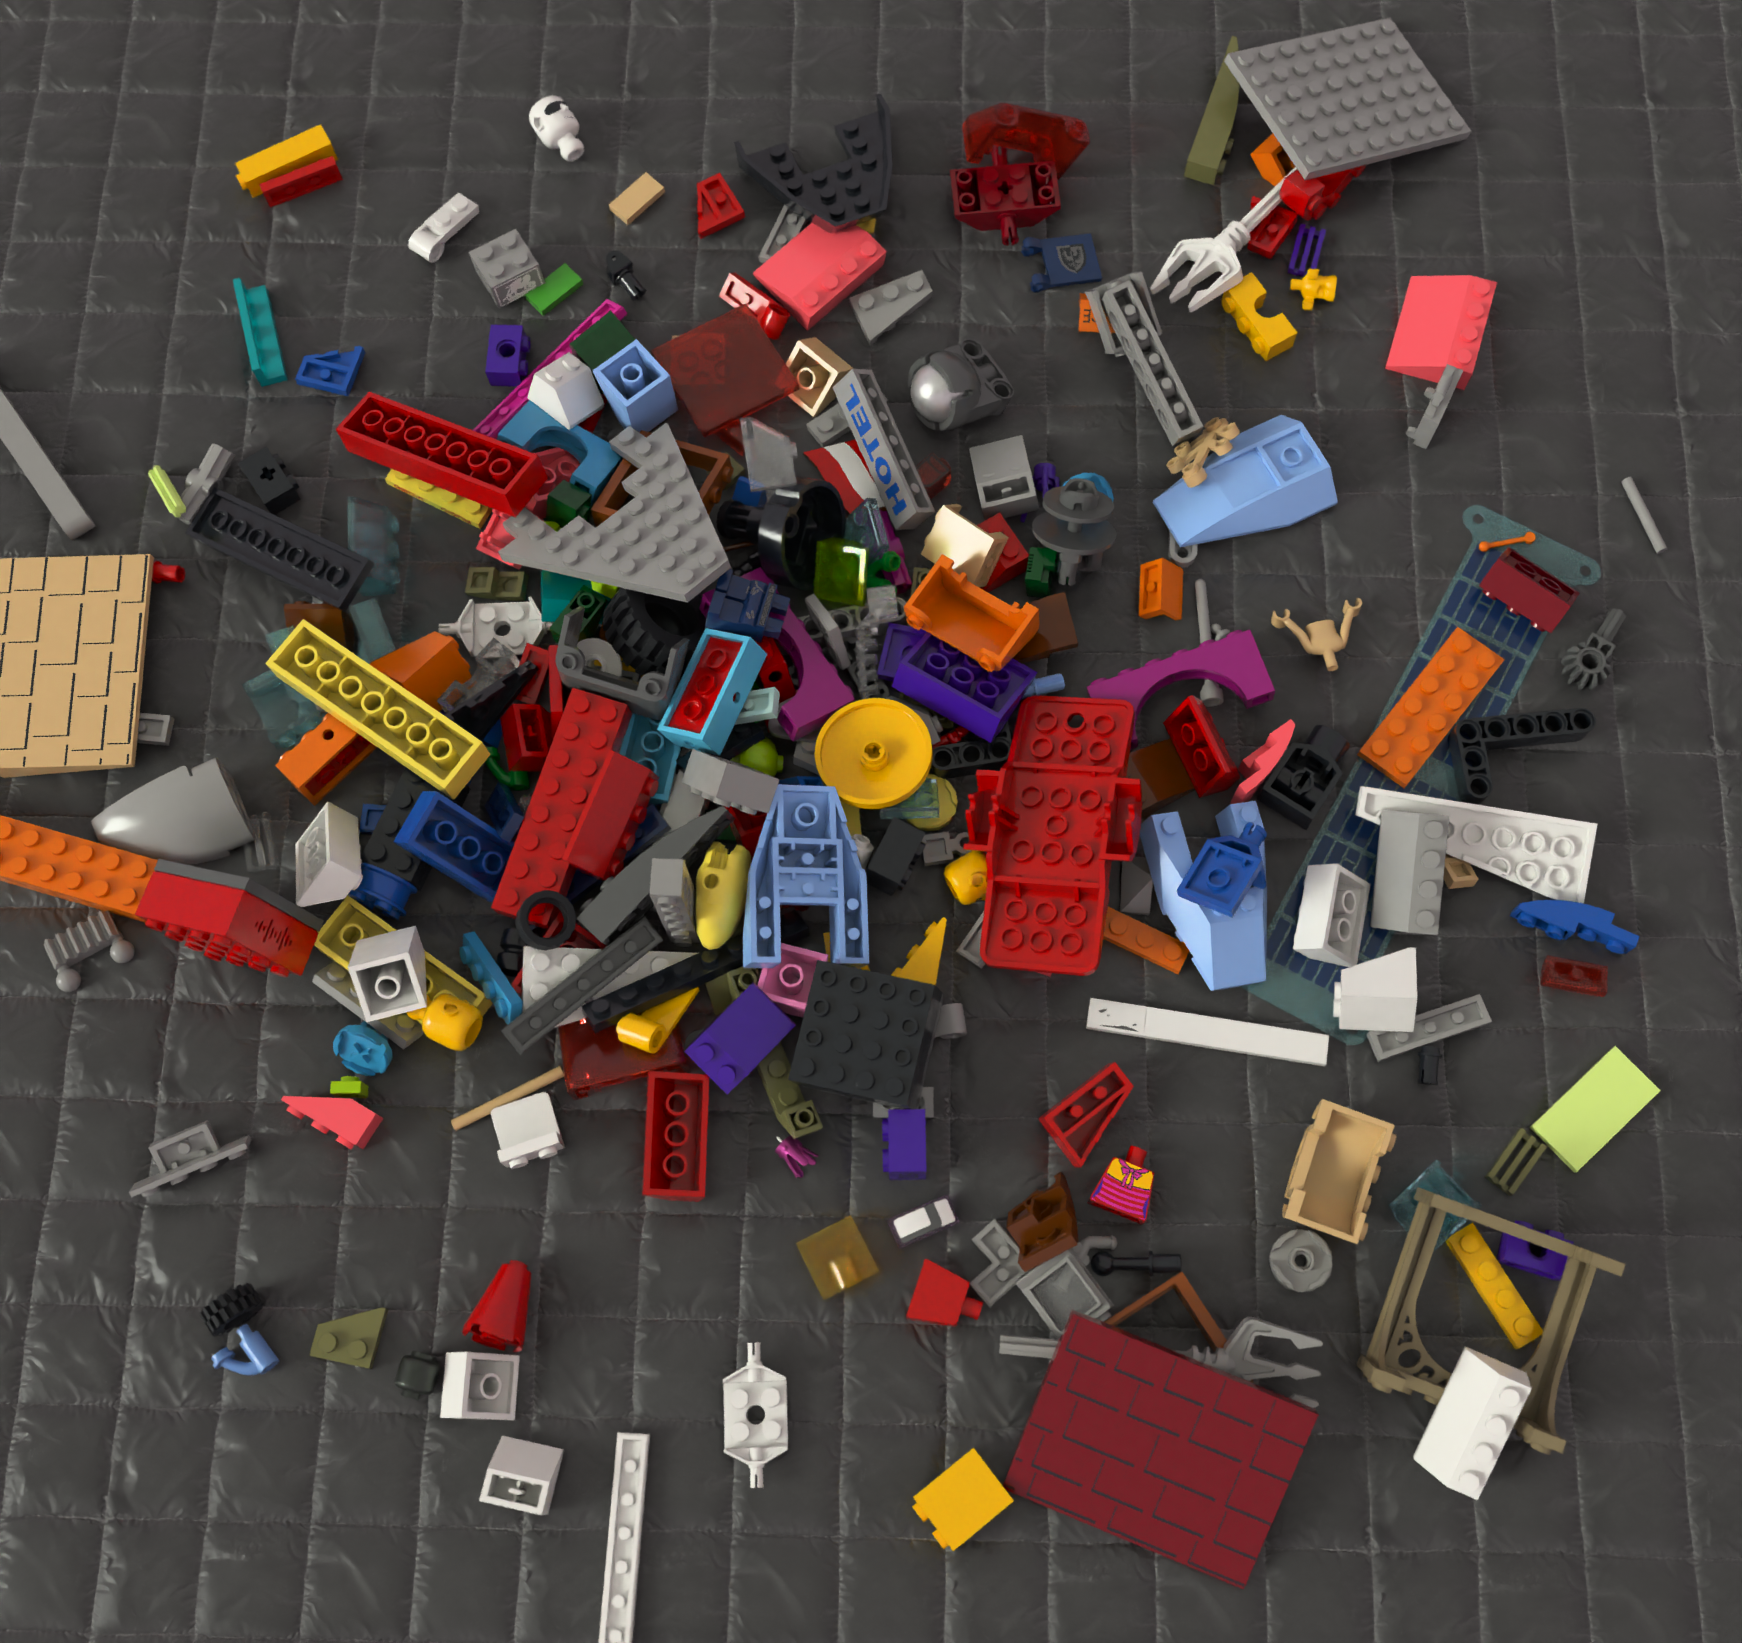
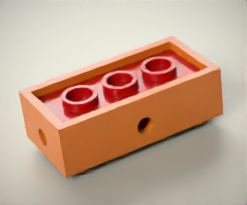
M327 713L322 722L314 730L305 733L301 742L292 750L286 751L275 766L315 806L365 760L377 746Z

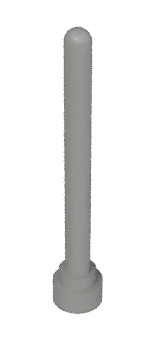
M1198 579L1195 582L1200 643H1203L1212 638L1206 582L1203 579ZM1204 679L1205 685L1202 686L1200 691V700L1204 702L1206 707L1222 704L1224 702L1223 690L1219 688V684L1212 680Z

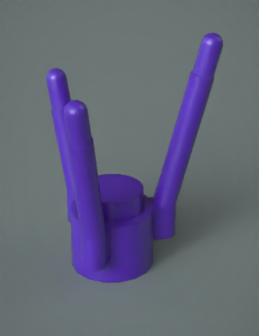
M1039 463L1034 467V476H1032L1034 487L1042 492V498L1047 491L1059 487L1060 478L1055 476L1056 467L1050 463ZM1028 512L1021 514L1020 522H1025Z

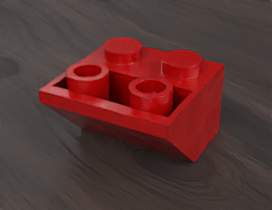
M512 704L500 718L509 771L541 772L552 744L551 714L538 704Z

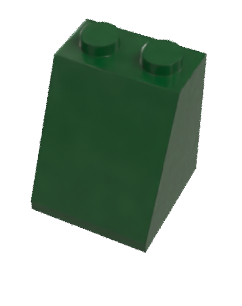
M610 310L572 341L570 348L572 354L591 369L600 394H604L593 370L635 339Z

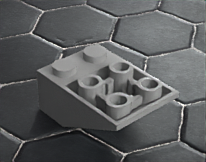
M1022 435L969 448L985 520L999 512L1003 518L1040 510Z

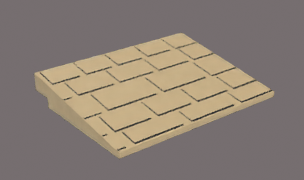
M151 554L0 558V776L2 778L135 767L154 560Z

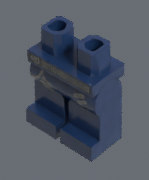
M729 569L718 579L708 610L705 627L748 636L760 643L763 636L779 639L784 620L770 617L769 615L772 612L786 616L791 598L776 593L778 585L772 583L767 585L762 581L748 580L733 575V570Z

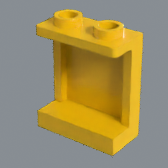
M972 1448L913 1496L917 1503L912 1507L923 1522L930 1519L936 1530L932 1534L941 1547L945 1549L947 1546H950L954 1551L1014 1500L976 1450Z

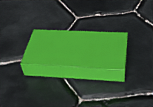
M564 263L544 279V284L527 292L525 297L544 316L584 284L582 279Z

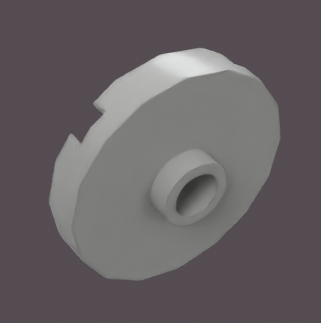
M1303 1229L1291 1230L1281 1235L1272 1245L1269 1256L1270 1269L1275 1279L1286 1289L1298 1293L1311 1292L1322 1286L1331 1275L1332 1252L1326 1241L1317 1233ZM1296 1256H1302L1305 1259L1303 1267L1296 1265Z

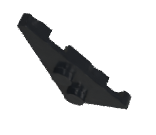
M528 660L444 716L482 741L539 668Z

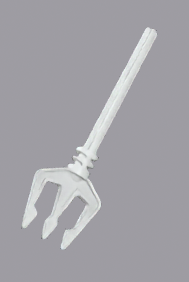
M1294 167L1240 222L1231 221L1227 228H1224L1221 234H1218L1214 239L1210 237L1180 241L1150 287L1151 293L1156 294L1170 285L1169 277L1187 260L1195 261V264L1185 279L1176 284L1169 296L1170 303H1174L1189 294L1193 286L1213 273H1223L1208 289L1196 292L1188 305L1189 312L1197 310L1239 284L1243 280V274L1236 253L1250 241L1249 233L1282 201L1279 198L1282 184L1285 178L1297 170V168Z

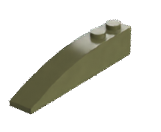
M1232 36L1184 173V177L1214 185L1217 175H1223L1227 160L1223 159L1224 155H1230L1234 139L1230 138L1238 104L1240 84L1224 60L1228 53L1238 51L1236 36Z

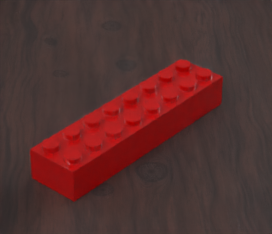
M370 391L336 428L348 452L515 518L548 479L537 454Z
M572 687L491 906L498 914L516 919L517 912L522 903L535 892L549 890L558 892L565 897L567 896L576 868L562 860V857L609 750L619 753L632 717V712L627 704ZM537 904L529 913L528 923L548 930L561 911L553 904Z

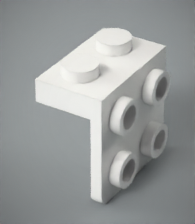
M546 1092L496 1107L491 1111L492 1121L501 1150L497 1151L500 1163L506 1168H520L527 1165L529 1160L538 1157L540 1159L549 1158L556 1155L558 1150L565 1148L550 1096Z

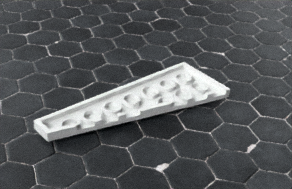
M1360 786L1356 816L1380 825L1381 810L1449 816L1446 854L1553 900L1584 903L1597 830L1596 823Z

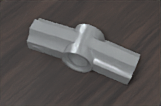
M212 443L199 468L190 471L186 478V489L180 496L186 506V513H182L181 517H177L188 525L191 524L213 488L223 490L222 479L236 455Z

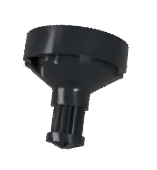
M793 476L780 483L776 488V492L765 506L758 505L752 507L736 500L725 501L719 509L716 521L717 530L723 538H742L749 540L753 544H758L762 568L767 577L772 579L775 584L806 591L819 587L828 579L831 565L836 564L840 558L846 530L845 509L838 490L827 481L802 476Z

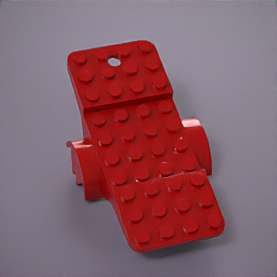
M1030 696L1022 701L1007 762L1001 767L1000 771L976 770L978 792L968 794L970 807L965 810L969 842L964 844L963 850L987 852L988 881L980 942V956L987 966L999 969L1078 976L1090 975L1098 969L1110 895L1108 885L1112 860L1131 862L1134 859L1141 828V779L1126 778L1135 720V711L1130 702L1121 699ZM1074 715H1080L1084 718V722L1078 728H1072L1068 725V722L1072 720Z

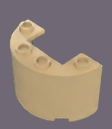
M1322 1099L1312 1115L1315 1121L1306 1128L1296 1154L1284 1196L1289 1199L1288 1205H1283L1282 1216L1358 1244L1359 1240H1364L1368 1230V1223L1365 1222L1367 1214L1365 1213L1368 1211L1372 1196L1368 1195L1371 1183L1375 1184L1380 1174L1381 1166L1377 1165L1379 1157L1385 1155L1386 1151L1391 1152L1393 1149L1396 1134L1392 1132L1395 1125Z

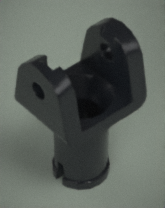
M614 250L609 252L606 256V270L612 285L621 284L633 301L638 300L637 295L641 298L646 293V289L632 274L633 263L620 251Z

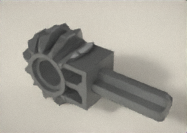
M1611 609L1596 634L1592 632L1585 642L1582 641L1576 647L1573 646L1568 649L1567 654L1561 661V664L1565 666L1562 669V674L1570 676L1568 684L1576 682L1578 690L1583 689L1586 685L1591 691L1597 685L1601 686L1607 681V676L1612 673L1613 669L1609 666L1612 662V657L1609 656L1616 646L1611 642L1626 619L1623 610ZM1583 663L1588 664L1591 669L1586 668Z

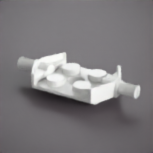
M528 597L529 601L481 604H475L473 599H470L461 613L458 622L439 623L438 629L442 635L456 634L458 638H461L471 657L523 655L526 643L538 646L544 634H547V630H550L554 622H542L541 613L532 597ZM502 625L511 627L510 632L505 636H498L496 634V630Z
M759 1342L754 1343L755 1355H753V1343H747L748 1362L746 1366L722 1379V1383H724V1453L748 1464V1468H750V1488H756V1475L757 1488H763V1467H765L767 1462L788 1450L787 1380L785 1376L763 1366V1362H760L761 1343ZM755 1405L761 1406L765 1411L764 1420L757 1425L750 1423L747 1417L748 1410Z

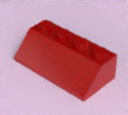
M609 750L562 860L580 872L599 880L606 881L611 876L615 878L623 870V860L626 853L632 849L635 843V833L639 824L645 820L647 814L646 807L649 800L658 790L659 776L651 769L615 751Z
M648 1072L643 1196L669 1201L699 1202L705 1198L709 1076L707 1074Z

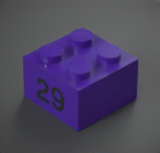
M888 1109V1118H882L883 1142L889 1141V1149H883V1172H889V1180H926L925 1109Z

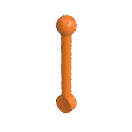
M1527 532L1522 537L1491 543L1483 541L1479 544V550L1486 552L1490 548L1521 542L1532 544L1536 536L1533 532Z

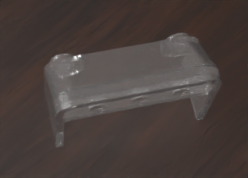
M751 416L740 418L751 492L765 490L768 502L776 492V488L797 485L793 459H798L796 442H790L789 436Z

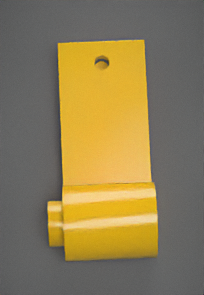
M699 987L643 1011L641 1016L629 1013L622 1017L616 1028L619 1040L648 1053H656L698 994Z

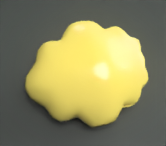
M713 842L697 871L695 898L696 932L702 946L709 950L720 948L730 939L745 910L751 855L745 847L738 844L728 854L729 849H726L725 845L721 844V842Z

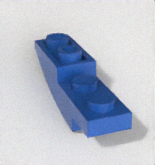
M1564 900L1530 901L1520 903L1510 914L1511 917L1517 919L1519 924L1529 928L1536 927L1545 931L1547 936L1553 939L1566 940L1576 932L1581 939L1590 942L1597 941L1606 945L1609 951L1618 954H1627L1634 949L1640 937L1612 925L1615 913L1584 903Z

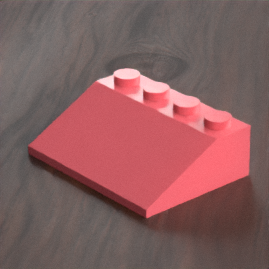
M811 223L753 272V276L808 331L884 265L887 251L868 232L857 225L830 234L814 223Z
M1472 275L1411 276L1385 369L1438 383L1446 365L1449 364L1463 370L1456 388L1465 390L1474 371L1497 282Z

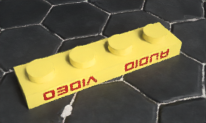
M391 469L385 478L388 485L479 529L482 528L492 511L490 507L394 469Z

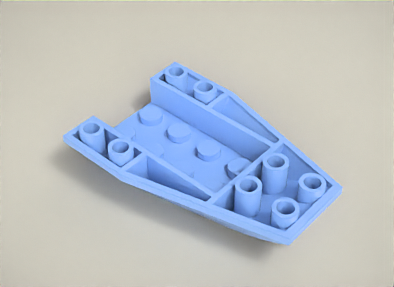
M1279 415L1239 433L1237 437L1229 440L1233 448L1227 454L1218 456L1216 452H1213L1208 456L1202 466L1207 473V478L1201 484L1189 488L1183 478H1181L1153 500L1154 506L1180 548L1289 527L1338 503L1329 463L1303 423L1284 415Z

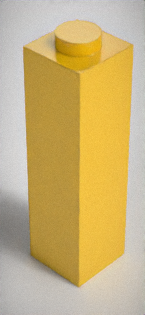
M320 124L236 162L235 164L240 172L236 177L242 189L248 188L254 198L263 194L259 184L271 178L282 176L295 169L308 166L318 160L331 156L334 157L335 161L338 158Z

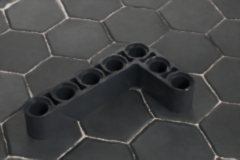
M1573 708L1461 720L1448 736L1460 800L1464 803L1480 805L1491 794L1493 783L1486 750L1577 742L1582 740L1595 727V715L1586 708ZM1574 721L1579 722L1582 725L1583 729L1578 728L1574 724ZM1545 723L1552 725L1555 732L1548 730ZM1517 726L1523 727L1527 734L1520 733ZM1488 729L1495 730L1498 737L1492 736ZM1460 731L1466 732L1469 735L1470 740L1464 739L1461 736ZM1465 758L1471 759L1476 767L1469 766ZM1470 786H1476L1480 790L1481 795L1475 794Z
M1008 721L991 743L982 738L980 740L936 747L933 750L931 773L942 779L975 775L977 769L1000 771L1001 767L1008 760L1012 743ZM1003 750L1007 755L1003 758H997L992 752ZM974 754L978 757V760L968 762L964 759V756ZM940 758H945L950 764L941 767L935 762Z

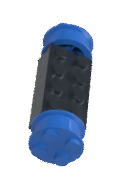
M406 767L360 857L362 860L361 874L363 879L356 890H351L348 895L369 910H373L374 907L383 910L382 914L394 920H399L400 916H406L407 912L404 908L410 895L421 891L432 866L393 841L422 791H437L462 807L469 794L471 780L453 800Z

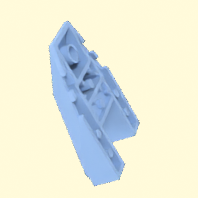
M777 785L748 872L743 929V968H774L781 963L780 905L829 906L831 963L858 969L869 964L867 875L865 869H862L857 855L858 849L855 841L850 836L846 824L848 821L835 786Z
M1256 801L1230 804L1215 816L1221 837L1232 835L1239 838L1246 823L1249 822L1254 823L1252 832L1256 825L1264 828ZM1178 811L1148 817L1141 824L1140 838L1160 910L1163 915L1169 917L1176 928L1175 934L1179 941L1184 942L1193 956L1191 960L1209 989L1215 991L1265 982L1267 947L1265 840L1261 843L1259 851L1263 861L1266 887L1263 890L1251 886L1232 918L1178 897L1177 889L1193 864Z

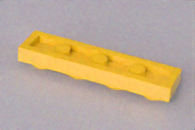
M1473 1223L1444 1239L1515 1350L1520 1349L1542 1335L1543 1330Z

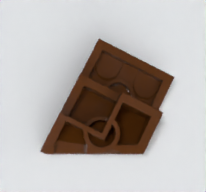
M1065 592L1050 595L1029 603L1039 609V630L1013 659L1020 663L1049 658L1050 653L1078 647V639Z
M1062 1172L1054 1176L1055 1183L1045 1191L1036 1190L1025 1201L1008 1212L1006 1228L1020 1246L1018 1264L1024 1272L1078 1245L1075 1209L1066 1178Z

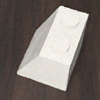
M416 925L357 940L348 970L366 1022L427 1007L425 952Z
M1409 947L1341 970L1340 982H1334L1333 1017H1339V1029L1414 1031L1417 1005L1416 948Z

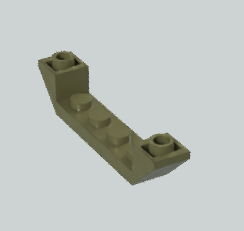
M741 967L727 972L731 1001L733 1002L751 983L754 982L758 985L760 978L758 968ZM779 1042L756 1068L778 1121L795 1140L822 1130L823 1126L812 1100L805 1102L799 1085L788 1080L791 1066L783 1046Z

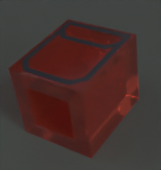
M933 452L915 466L930 500L951 483V467L949 463L942 457L938 458Z

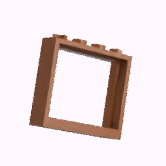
M644 430L640 431V433L646 438L650 434H652L651 432H647ZM676 440L687 465L711 471L699 490V495L710 516V511L715 504L719 503L725 486L731 482L734 469L731 465L730 455ZM624 458L591 509L596 527L616 513L629 495L624 490L622 481L638 470V468Z
M1180 1272L1104 1321L1115 1327L1174 1289L1214 1352L1217 1348H1223L1227 1341L1183 1272Z

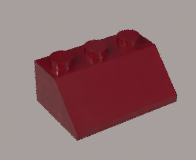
M1510 547L1501 554L1479 584V587L1483 589V593L1493 600H1501L1507 604L1506 607L1510 612L1517 616H1525L1531 620L1530 623L1539 631H1548L1549 633H1552L1580 594Z

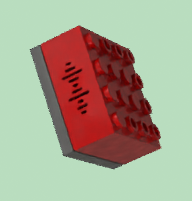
M158 859L154 868L155 871L151 875L135 913L136 916L146 921V927L159 932L165 930L166 937L179 942L184 940L186 941L185 947L198 952L204 950V956L221 962L223 957L226 958V962L243 967L244 963H248V967L261 972H265L266 968L271 969L270 972L286 978L289 973L302 976L319 934L318 932L323 924L322 919L250 878Z

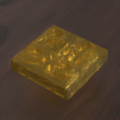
M851 1215L796 1243L823 1300L879 1272Z

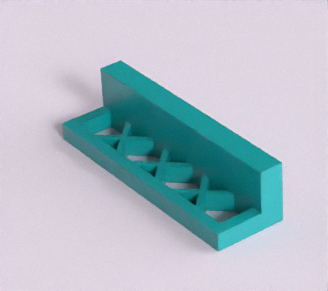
M241 278L233 279L250 364L254 375L261 387L287 381L288 378L267 287L262 285L246 289Z

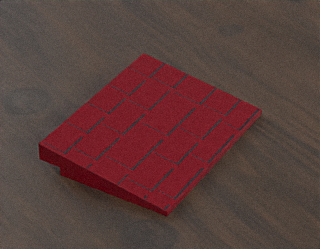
M1072 1309L1002 1486L1005 1490L1244 1589L1319 1414L1315 1408Z

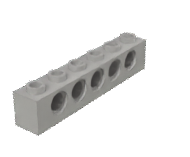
M1126 281L1105 291L1100 301L1172 447L1197 436L1204 426L1131 281Z
M652 858L649 895L670 942H674L676 946L689 947L692 946V943H700L696 932V891L684 859Z

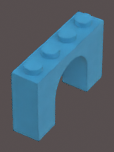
M530 400L504 426L497 437V440L529 452L542 446H554L571 453L580 465L572 473L569 483L592 495L591 506L600 496L623 460V457L613 451L610 444L578 425L568 430Z

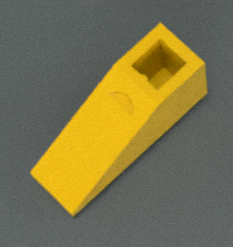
M943 917L939 923L934 921L928 927L924 934L927 938L921 946L915 944L906 956L909 961L902 969L897 967L891 976L936 985L946 931V918Z

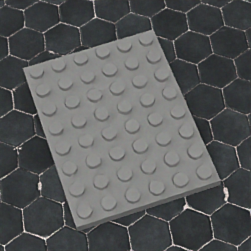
M1391 18L1231 52L1227 54L1224 60L1304 180L1465 140L1472 132Z

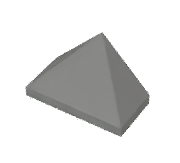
M1134 857L1131 862L1121 861L1120 912L1123 914H1150L1153 881L1146 857Z

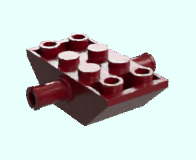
M995 146L990 151L993 166L950 170L954 214L956 219L979 231L1001 229L1002 244L1009 246L1008 238L1010 236L1012 246L1019 241L1017 228L1033 227L1061 209L1055 161L1008 165L1007 148L1000 146L1001 154L999 155L998 146Z

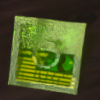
M836 537L817 541L814 582L815 596L820 599L861 607L865 606L869 549L858 541Z

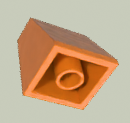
M436 631L370 663L375 669L438 712L474 681L469 671V663L458 651L460 647L457 641L449 635L444 636Z

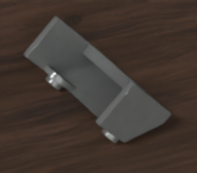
M579 606L564 615L555 658L564 689L571 693L573 687L627 704L634 714L654 720H662L680 682L689 639L683 638L671 647L665 674L651 671L643 675L639 682L585 666V656L577 648L585 607Z

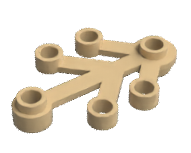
M1213 418L1205 424L1203 433L1190 444L1188 441H1184L1177 445L1174 449L1177 456L1166 464L1171 474L1182 470V478L1189 488L1201 484L1207 478V473L1202 466L1210 450L1216 452L1218 456H1222L1233 448L1229 440L1234 439L1240 433L1235 423L1229 424L1225 418Z

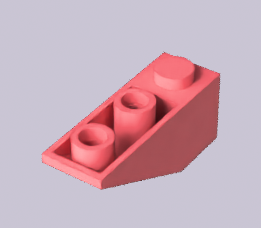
M283 1096L281 1098L283 1102L289 1105L286 1111L301 1120L304 1115H307L314 1120L311 1126L326 1135L329 1130L339 1135L336 1141L351 1150L354 1145L364 1149L383 1120L381 1116L351 1098Z

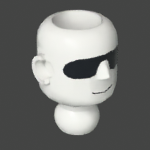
M552 95L536 102L530 110L529 122L541 141L550 149H560L561 156L567 161L571 162L581 157L584 152V145L576 138L580 125L564 100Z

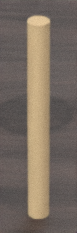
M561 1066L452 1119L453 1128L457 1131L491 1114L494 1108L517 1101L565 1077Z

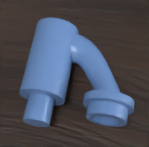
M247 1324L241 1326L236 1332L242 1339L239 1345L251 1360L250 1362L233 1359L235 1353L230 1351L228 1347L221 1349L211 1358L215 1369L224 1367L242 1375L265 1374L280 1361L259 1331L253 1332Z

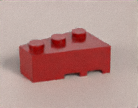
M1116 1062L1109 1063L1040 1116L1038 1120L1075 1168L1082 1167L1094 1145L1098 1143L1111 1119L1114 1118L1134 1086Z

